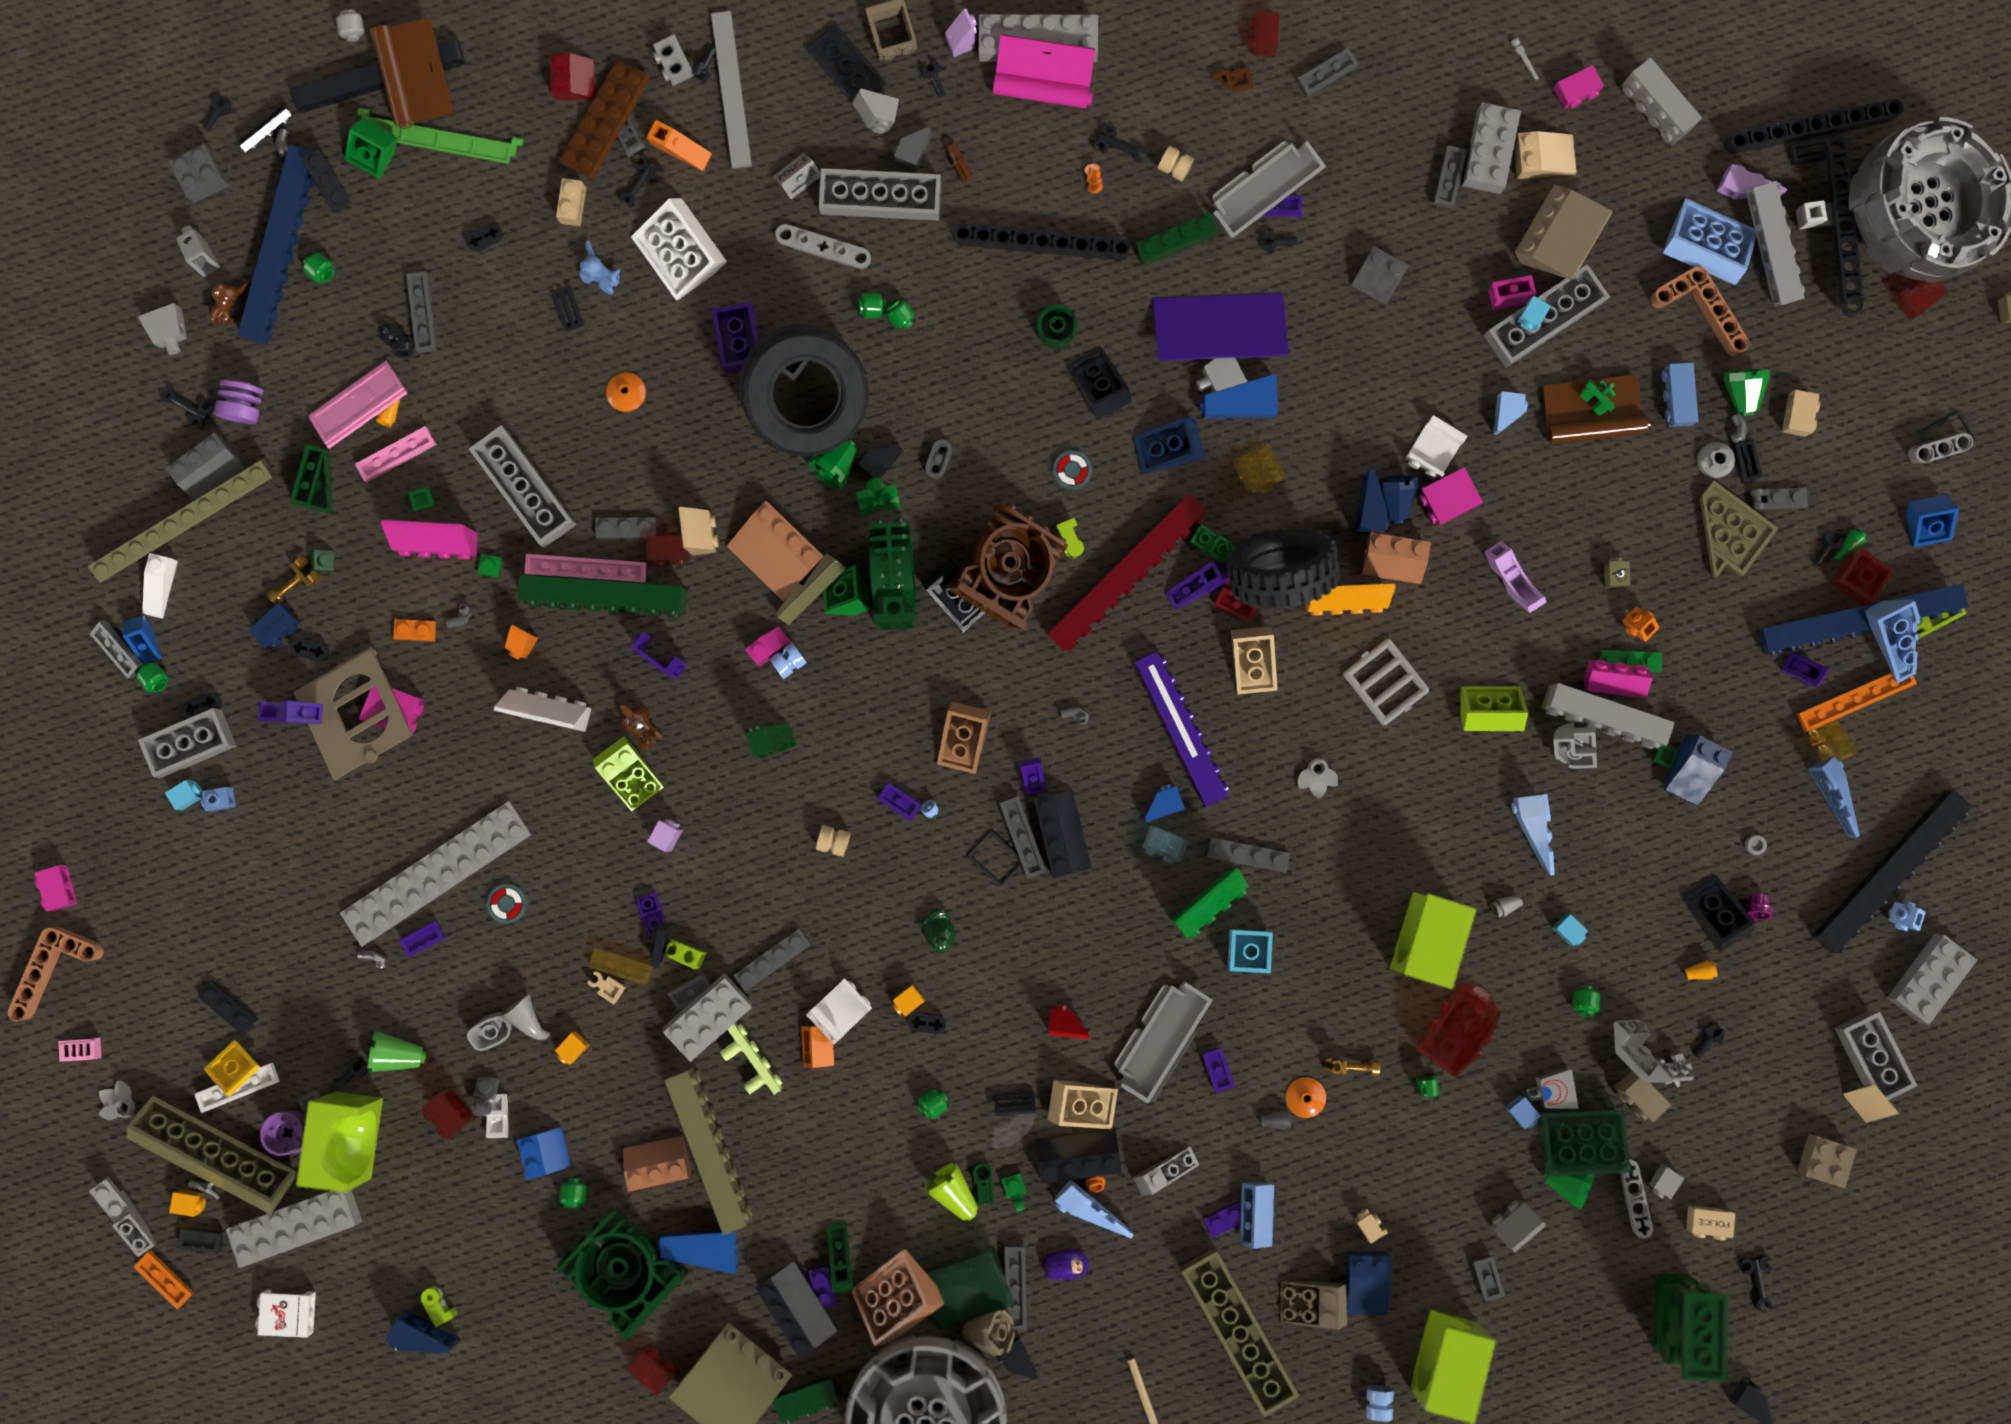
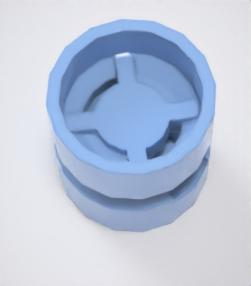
M793 642L784 647L782 653L777 652L769 658L783 679L792 674L794 668L799 669L807 663Z
M1378 1385L1367 1387V1400L1370 1403L1366 1405V1418L1381 1422L1393 1419V1407L1390 1404L1393 1402L1394 1389Z

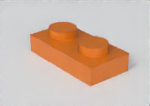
M395 619L393 639L435 642V621Z

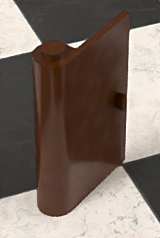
M427 17L392 27L381 25L371 28L370 32L394 125L399 126L400 129H408L412 127L411 124L454 114L431 18Z
M1638 374L1592 379L1600 390L1603 389L1598 384L1601 380H1604L1606 384L1612 381L1615 383L1612 390L1616 395L1611 398L1608 394H1605L1614 403L1615 408L1611 412L1607 410L1600 416L1592 409V406L1599 399L1594 395L1586 402L1579 395L1586 386L1585 382L1588 380L1543 385L1542 390L1549 444L1646 433L1650 429V419L1641 412Z

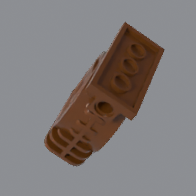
M1006 503V505H995L993 508L994 513L988 517L987 525L983 526V532L976 538L971 547L969 565L960 567L953 581H949L946 589L1007 627L1024 630L1028 624L1026 620L1033 609L1030 598L1036 596L1046 587L1053 570L1056 568V561L1061 560V553L1067 549L1068 544H1066L1067 540L1064 537L1051 534L1048 527L1034 523V519L1029 515L1018 513L1015 506ZM1003 536H1010L1020 540L1026 546V548L1021 543L1015 540H1000L996 543H993L991 540ZM1007 557L1011 559V565L1009 567L1005 565V559ZM1030 559H1031V563H1032L1033 565H1035V566L1037 567V569H1035V568H1033L1032 566H1030ZM986 571L990 578H992L997 583L1003 585H1012L1021 582L1028 587H1026L1025 589L1020 585H1017L1012 588L998 587L988 579ZM978 587L985 594V596L980 594L979 592H976L975 589ZM997 600H1009V602L1003 608L998 605Z

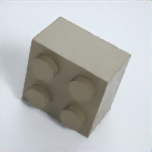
M1630 1071L1614 1086L1617 1091L1616 1096L1623 1103L1626 1102L1632 1106L1630 1108L1631 1112L1636 1117H1641L1644 1121L1647 1119L1654 1122L1671 1106L1650 1082H1643L1633 1071Z
M1808 1134L1797 1172L1813 1179L1846 1188L1857 1149Z

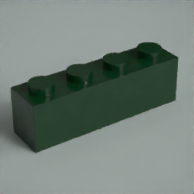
M1209 212L1136 243L1135 250L1142 266L1145 267L1216 237L1218 230Z

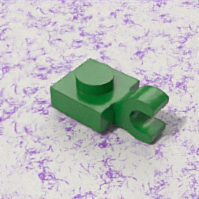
M1021 1173L1001 1178L1007 1199L1013 1197L1016 1210H1024L1025 1206L1021 1195L1027 1192Z

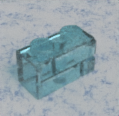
M1150 825L1141 848L1145 849L1144 853L1153 857L1159 854L1163 856V861L1174 865L1175 861L1180 863L1188 840Z

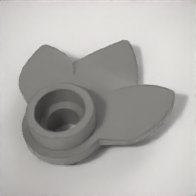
M1320 758L1311 760L1308 764V769L1303 770L1298 777V788L1304 789L1309 787L1312 794L1318 799L1325 794L1327 786L1338 785L1337 774L1329 769L1327 763ZM1315 765L1321 766L1320 772L1314 770Z
M118 1080L114 1089L99 1091L100 1099L105 1106L99 1112V1116L106 1120H114L117 1117L127 1118L134 1113L135 1103L131 1099V1089L125 1082ZM124 1104H126V1105L128 1106V1110H127V1111H124V1110H123V1105H124Z

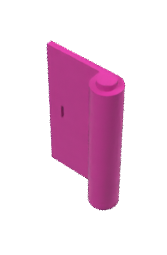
M1001 34L993 94L1086 109L1087 105H1091L1093 93H1089L1095 48Z

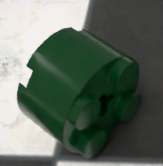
M1054 304L1041 312L1037 322V334L1042 344L1051 349H1062L1068 347L1073 342L1077 332V318L1067 306ZM1056 324H1059V330H1055Z

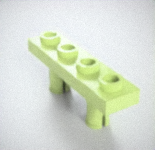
M735 1022L727 1029L734 1038V1041L721 1050L720 1054L728 1061L740 1051L744 1052L758 1073L744 1084L747 1092L751 1094L765 1084L775 1095L783 1088L781 1086L783 1084L781 1078L777 1074L773 1075L769 1069L771 1065L765 1057L761 1058L758 1054L759 1048L753 1040L750 1042L745 1036L748 1034L742 1024L738 1025Z

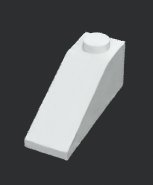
M149 553L144 572L142 614L163 618L177 560Z

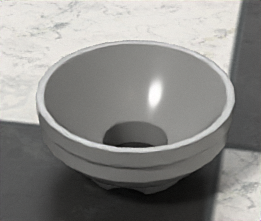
M1713 442L1705 445L1700 450L1697 463L1704 475L1717 479L1726 476L1732 470L1735 457L1729 446L1721 442ZM1716 453L1724 455L1725 461L1723 464L1715 462L1714 456Z

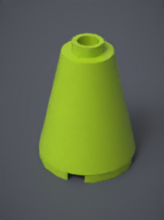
M949 1163L935 1173L937 1177L933 1181L931 1179L927 1181L924 1190L961 1220L967 1219L969 1221L976 1216L978 1206L959 1166L956 1163L955 1165Z

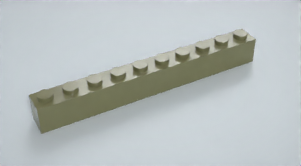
M265 458L87 567L99 583L263 484L276 474Z

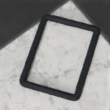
M1956 411L1923 428L1919 432L1924 443L1928 442L1924 432L1958 415L1968 434L1972 436L1973 444L1976 443V438L1961 411ZM1944 457V458H1941V459H1937V460H1934V461H1935V462H1940V461L1946 459L1947 457Z
M990 830L968 853V858L998 886L1003 887L1022 867V863L1020 862L1000 882L972 856L992 834L1020 860L1018 853L995 831Z

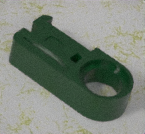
M980 1162L974 1167L973 1171L977 1199H979V1201H976V1204H993L992 1170L989 1164ZM982 1166L986 1167L989 1172L984 1178L977 1175V1169Z

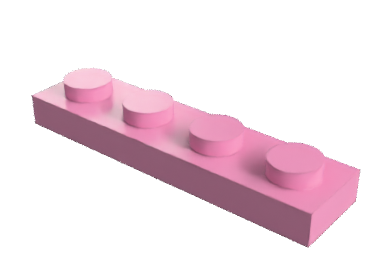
M424 426L359 461L355 465L363 480L367 483L437 444L428 427Z

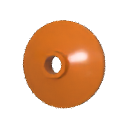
M624 372L615 375L609 381L606 388V396L612 407L622 412H629L637 409L643 403L646 396V388L643 381L637 375ZM624 387L628 388V392L626 394H622L621 390Z
M1302 1077L1294 1080L1289 1085L1286 1091V1103L1290 1111L1296 1116L1310 1118L1323 1110L1326 1103V1093L1323 1086L1317 1080L1310 1077ZM1310 1095V1101L1304 1102L1303 1097Z

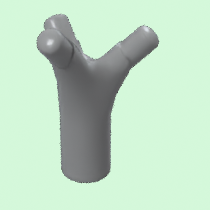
M196 1180L189 1181V1188L209 1193L216 1199L220 1198L212 1189L214 1184Z

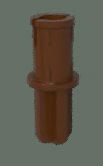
M957 143L947 146L946 151L953 162L952 167L956 168L963 183L969 182L973 176L966 164L967 159L963 158Z

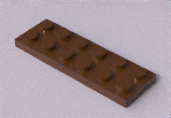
M616 60L558 162L593 180L647 85L650 76Z

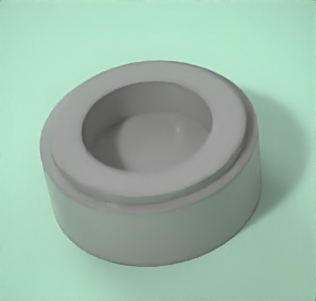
M1751 835L1745 841V849L1752 855H1760L1767 848L1766 840L1760 835Z

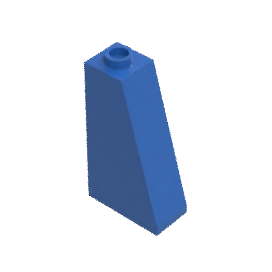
M1277 374L1205 395L1203 401H1200V413H1204V419L1275 418L1277 416Z
M722 1230L662 1234L660 1240H657V1251L661 1252L662 1259L731 1274L738 1271L736 1231L723 1235Z

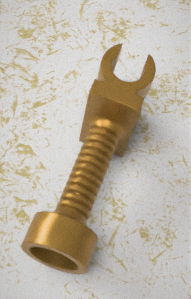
M300 556L294 563L290 564V567L296 572V576L286 582L279 590L271 589L266 594L275 605L284 601L283 595L300 581H303L308 587H312L313 584L322 578L316 571L311 572L307 577L304 575L301 569L309 563L305 557Z
M1330 1057L1323 1060L1330 1061L1329 1063L1332 1064L1330 1068L1323 1067V1069L1334 1074H1346L1347 1071H1367L1369 1076H1379L1380 1074L1379 1060H1369L1367 1064L1349 1063L1339 1058L1334 1060Z

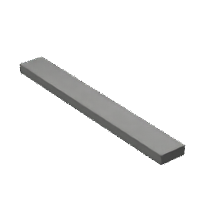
M731 11L711 13L732 169L752 166L732 13Z

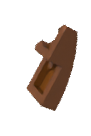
M1249 67L1232 72L1226 70L1213 74V78L1233 92L1254 88Z

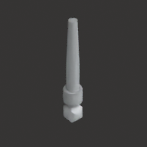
M1514 38L1511 41L1512 46L1516 48V53L1520 55L1534 79L1538 80L1539 78L1526 56L1523 46H1520L1518 38Z

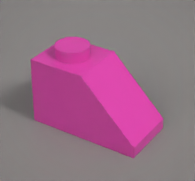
M777 627L761 636L745 650L754 662L761 667L771 656L780 652L791 641L781 628Z

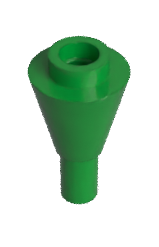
M1858 528L1856 530L1851 529L1842 548L1833 558L1840 562L1847 553L1866 543L1865 537L1867 535Z

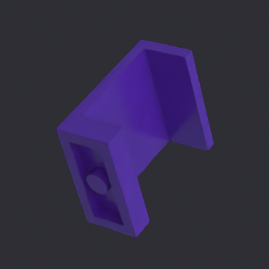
M645 632L638 634L633 639L632 644L634 645L631 648L667 676L676 680L688 664L675 656L666 668L644 651L653 637Z
M259 701L258 721L286 724H322L323 704L283 701V703Z

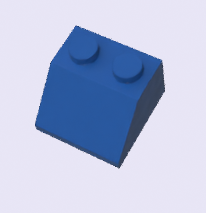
M1948 494L1909 502L1906 519L1913 547L1953 540L1959 507Z
M562 1127L522 1136L517 1139L526 1180L571 1167Z

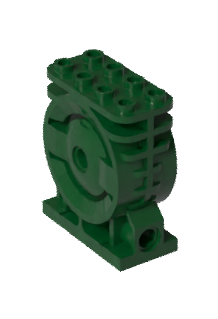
M893 519L892 523H884V520L872 521V524L868 525L871 586L875 609L873 622L878 631L918 628L910 525L904 519Z
M611 1206L599 1218L601 1223L597 1221L585 1233L587 1238L582 1237L570 1249L573 1253L568 1252L556 1264L559 1267L556 1271L558 1273L562 1272L566 1276L565 1280L567 1282L570 1280L575 1285L574 1288L579 1290L589 1304L597 1309L609 1312V1322L621 1333L620 1337L626 1341L684 1280L689 1272L684 1267L680 1268L672 1260L659 1258L657 1248L650 1237L637 1229V1225L635 1223L632 1224L628 1220L629 1217L627 1215L624 1216L619 1212L620 1208L618 1206L615 1209ZM614 1239H628V1240H630V1241H631L630 1243H627V1242H615V1243H612V1244L608 1245V1246L600 1253V1255H599V1257H598V1259H597V1263H596V1270H597L598 1277H597L593 1282H591L590 1277L595 1273L594 1263H595V1257H596L597 1252L599 1251V1249H600L605 1243H607V1242H609V1241H611V1240H614ZM644 1253L646 1257V1272L642 1281L630 1290L614 1291L609 1297L605 1294L610 1288L621 1290L629 1288L636 1283L643 1271L642 1254ZM615 1262L623 1263L624 1270H618L615 1267ZM656 1280L664 1286L659 1293H653L650 1290ZM642 1301L645 1304V1308L638 1314L632 1307Z
M1659 1274L1654 1282V1350L1662 1357L1666 1364L1681 1366V1378L1683 1380L1727 1382L1728 1295L1726 1293H1715L1710 1285L1700 1284L1688 1274Z

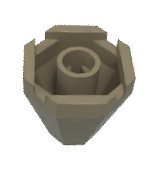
M996 1310L966 1322L962 1335L968 1344L991 1355H1002L1010 1351L1015 1338V1333L1011 1331L1010 1325H1014L1013 1319L1005 1310Z

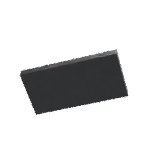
M837 24L806 48L811 57L851 104L860 88L878 93L887 85L885 80Z

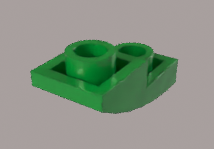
M1201 524L1197 526L1188 541L1224 563L1227 561L1228 552L1233 550L1232 547L1234 546V544L1222 536L1216 535Z

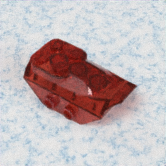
M1476 982L1466 985L1464 983L1460 984L1451 999L1443 1003L1440 1008L1442 1012L1438 1018L1434 1017L1429 1024V1031L1416 1048L1426 1059L1455 1078L1482 1055L1483 1051L1481 1049L1485 1043L1488 1044L1493 1039V1032L1496 1029L1501 1010L1496 1008L1493 995Z

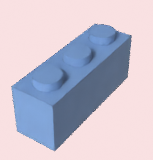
M1694 363L1669 364L1662 371V381L1665 382L1666 389L1663 392L1664 402H1667L1665 420L1668 422L1669 427L1692 426L1698 422Z
M1265 1182L1242 1183L1240 1245L1250 1248L1272 1247L1273 1184Z

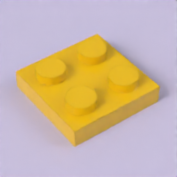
M234 1040L204 1068V1071L225 1095L230 1097L261 1067Z

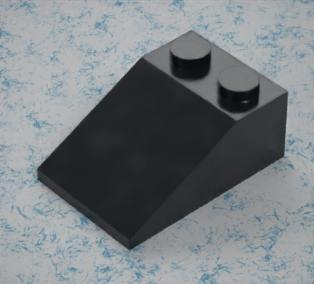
M1103 348L1067 365L1096 420L1132 403L1129 387Z
M949 558L924 580L921 585L964 632L985 612L946 589L949 581H953L960 569L954 560ZM978 588L975 589L976 592L982 594V592Z
M1717 876L1683 897V900L1705 935L1720 953L1754 931L1755 920Z

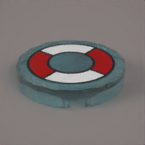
M1068 450L1061 453L1053 465V477L1056 483L1067 490L1083 488L1089 482L1092 475V465L1089 458L1084 453L1076 450Z
M506 883L498 885L491 890L487 897L486 906L488 913L494 920L499 923L509 924L517 922L523 917L527 911L528 900L521 888L515 884Z

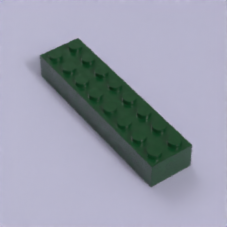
M520 575L518 599L523 601L524 605L534 608H541V604H544V606H548L551 609H560L561 606H564L569 610L580 611L581 607H584V609L592 612H600V609H604L609 613H620V610H624V612L633 615H640V611L650 616H660V613H665L668 617L680 618V614L686 615L687 590L682 586Z

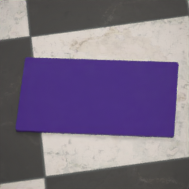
M1282 293L1155 298L1153 301L1159 361L1289 355Z

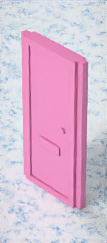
M384 361L308 416L328 448H331L407 394V391L390 364Z

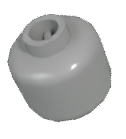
M354 10L341 11L340 15L336 18L340 37L347 39L348 42L358 41L359 37L365 32L361 15Z

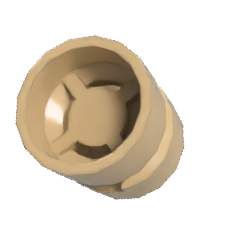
M1169 146L1159 163L1158 169L1166 174L1171 172L1172 177L1182 182L1194 158L1185 153L1180 155L1178 149Z
M823 825L818 837L816 850L823 852L831 850L832 854L844 857L850 832L840 829L835 832L833 827Z

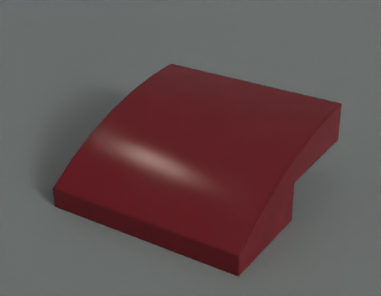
M1229 581L1224 584L1214 604L1249 623L1258 606L1256 608L1250 607L1249 603L1244 605L1240 603V599L1236 600L1231 594Z

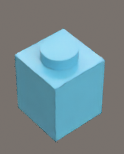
M1533 296L1528 301L1517 322L1521 323V327L1524 329L1535 331L1542 323L1551 306Z
M185 780L165 792L175 810H184L201 799L202 794L200 792H202V789L197 782Z
M1566 913L1552 927L1569 945L1573 946L1581 944L1586 938L1585 934L1588 932L1571 914Z

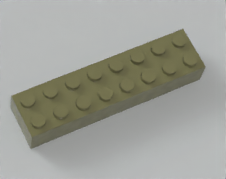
M694 1067L674 1074L664 1081L722 1233L726 1235L746 1227L751 1220L750 1216L753 1215L752 1209L744 1201V1188L742 1185H738L736 1180L738 1177L735 1166H731L729 1149L727 1146L724 1147L721 1141L724 1139L720 1127L717 1128L715 1125L716 1115L712 1108L709 1109L707 1104L709 1097L706 1090L701 1088L700 1082H702L699 1071H695Z
M153 1095L127 1126V1139L269 1214L274 1211L295 1181V1170Z
M1213 1247L1180 1266L1183 1276L1262 1415L1265 1417L1300 1397L1216 1248Z

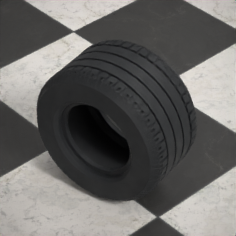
M792 324L769 332L753 346L754 348L749 351V355L746 356L745 363H743L741 368L739 394L746 417L761 439L768 445L770 444L771 447L781 452H786V454L816 456L840 447L842 443L844 444L848 441V438L854 435V431H857L866 414L867 401L869 400V385L861 361L846 342L825 328L810 324ZM807 360L822 364L833 374L838 386V400L836 406L827 417L817 423L802 426L791 423L779 413L773 399V388L778 375L784 368L794 362Z

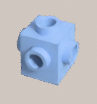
M1903 901L1902 904L1894 902V905L1889 910V922L1895 924V928L1907 931L1909 928L1920 931L1926 912L1915 907L1916 904L1908 901Z

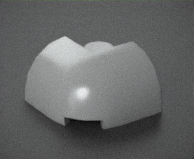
M1568 723L1555 731L1553 741L1556 760L1559 759L1562 763L1567 764L1568 768H1597L1595 727L1575 728L1574 723Z

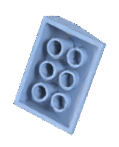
M1685 198L1669 233L1663 253L1690 266L1703 267L1708 274L1736 285L1748 269L1756 240V232L1754 228Z

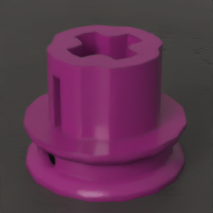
M1760 893L1752 894L1749 905L1745 907L1749 915L1754 920L1771 919L1773 917L1771 913L1773 908L1769 905V897Z

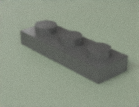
M1347 48L1300 76L1297 81L1308 97L1357 68L1359 64L1350 49Z
M1449 145L1446 147L1434 205L1453 209L1467 153L1466 149Z
M596 518V538H657V518Z
M106 620L100 621L90 635L127 679L133 678L137 674L139 667L143 665L142 662Z

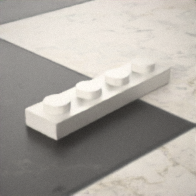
M271 1063L257 1070L230 1097L225 1095L218 1085L194 1095L200 1111L203 1113L276 1084L280 1080L274 1064Z

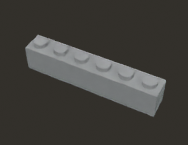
M1774 181L1745 190L1773 305L1780 306L1804 299L1805 289L1804 285L1800 282V268L1795 261V247L1791 244V231L1786 223V209L1781 202V189L1779 185Z

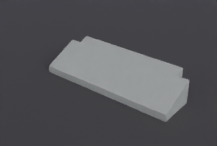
M1308 141L1298 149L1293 144L1289 145L1287 142H1282L1253 164L1252 170L1254 173L1251 175L1247 172L1241 173L1213 195L1214 203L1212 205L1217 210L1212 213V219L1232 239L1326 166Z
M1185 981L1181 983L1178 989L1172 985H1163L1142 1017L1145 1027L1143 1030L1139 1028L1134 1030L1115 1061L1117 1071L1124 1075L1119 1085L1144 1102L1149 1103L1213 999Z

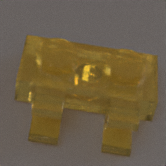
M1839 721L1819 727V730L1809 732L1811 738H1808L1811 746L1826 742V744L1819 746L1821 752L1817 755L1821 761L1834 756L1839 761L1857 755L1858 749Z

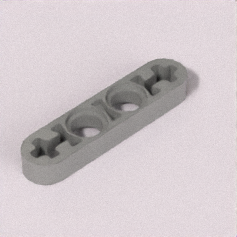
M1625 1158L1619 1162L1618 1170L1632 1230L1638 1237L1648 1238L1653 1232V1226L1639 1166L1634 1160ZM1627 1163L1633 1166L1630 1169L1631 1176H1636V1179L1630 1178L1629 1173L1624 1170L1627 1167ZM1631 1183H1637L1638 1191L1634 1194L1628 1191V1186ZM1635 1203H1641L1643 1206V1210L1639 1214L1633 1212V1205ZM1635 1218H1641L1642 1224L1647 1226L1644 1229V1233L1638 1230L1641 1227V1223L1638 1219L1635 1220Z

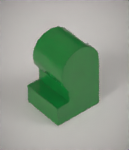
M1437 1075L1416 1077L1417 1093L1420 1097L1439 1096Z

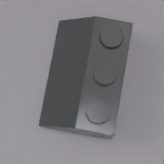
M216 433L210 435L166 468L177 485L193 500L198 499L246 469L225 439Z

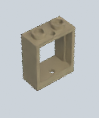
M892 0L865 8L880 60H891L896 55L902 53L908 55L917 49L916 38L904 0ZM902 14L910 41L882 49L874 22Z

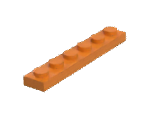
M1891 672L1797 713V717L1804 732H1809L1916 685L1917 682L1914 676H1911L1897 683Z

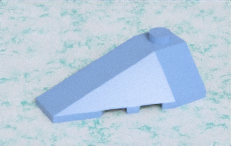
M1547 794L1514 798L1512 803L1513 814H1516V818L1545 875H1554L1553 851L1551 847H1548V843L1552 839V832L1547 827V821H1551Z
M1069 1180L1055 1197L1056 1207L1063 1213L1067 1211L1071 1215L1126 1237H1133V1232L1072 1180Z

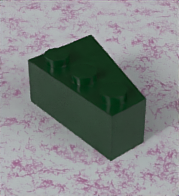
M306 444L290 502L297 506L334 515L330 452L326 449Z
M789 723L768 727H760L758 725L748 729L749 733L745 734L753 757L760 760L798 746Z

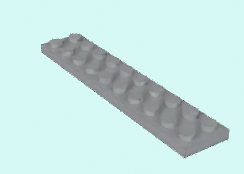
M508 801L340 914L361 947H363L532 834L511 801Z

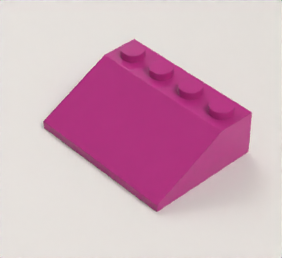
M381 520V525L391 550L398 552V556L409 557L410 553H416L418 557L430 558V554L438 555V558L450 559V555L458 556V559L470 560V557H476L478 533L464 525Z

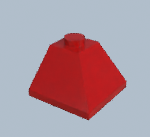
M1055 1004V1008L1051 1007L1048 1027L1049 1035L1090 1040L1089 1032L1072 1010L1067 1009V1005Z

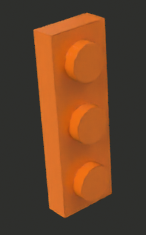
M151 1250L134 1266L176 1309H179L194 1293Z

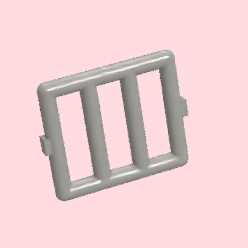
M1388 638L1370 652L1366 651L1360 656L1361 659L1343 672L1345 679L1384 726L1402 712L1406 713L1412 708L1411 705L1429 692L1425 682L1391 639ZM1385 649H1388L1395 658L1360 684L1353 674ZM1400 664L1407 674L1372 700L1365 690ZM1413 680L1419 690L1385 716L1378 706Z

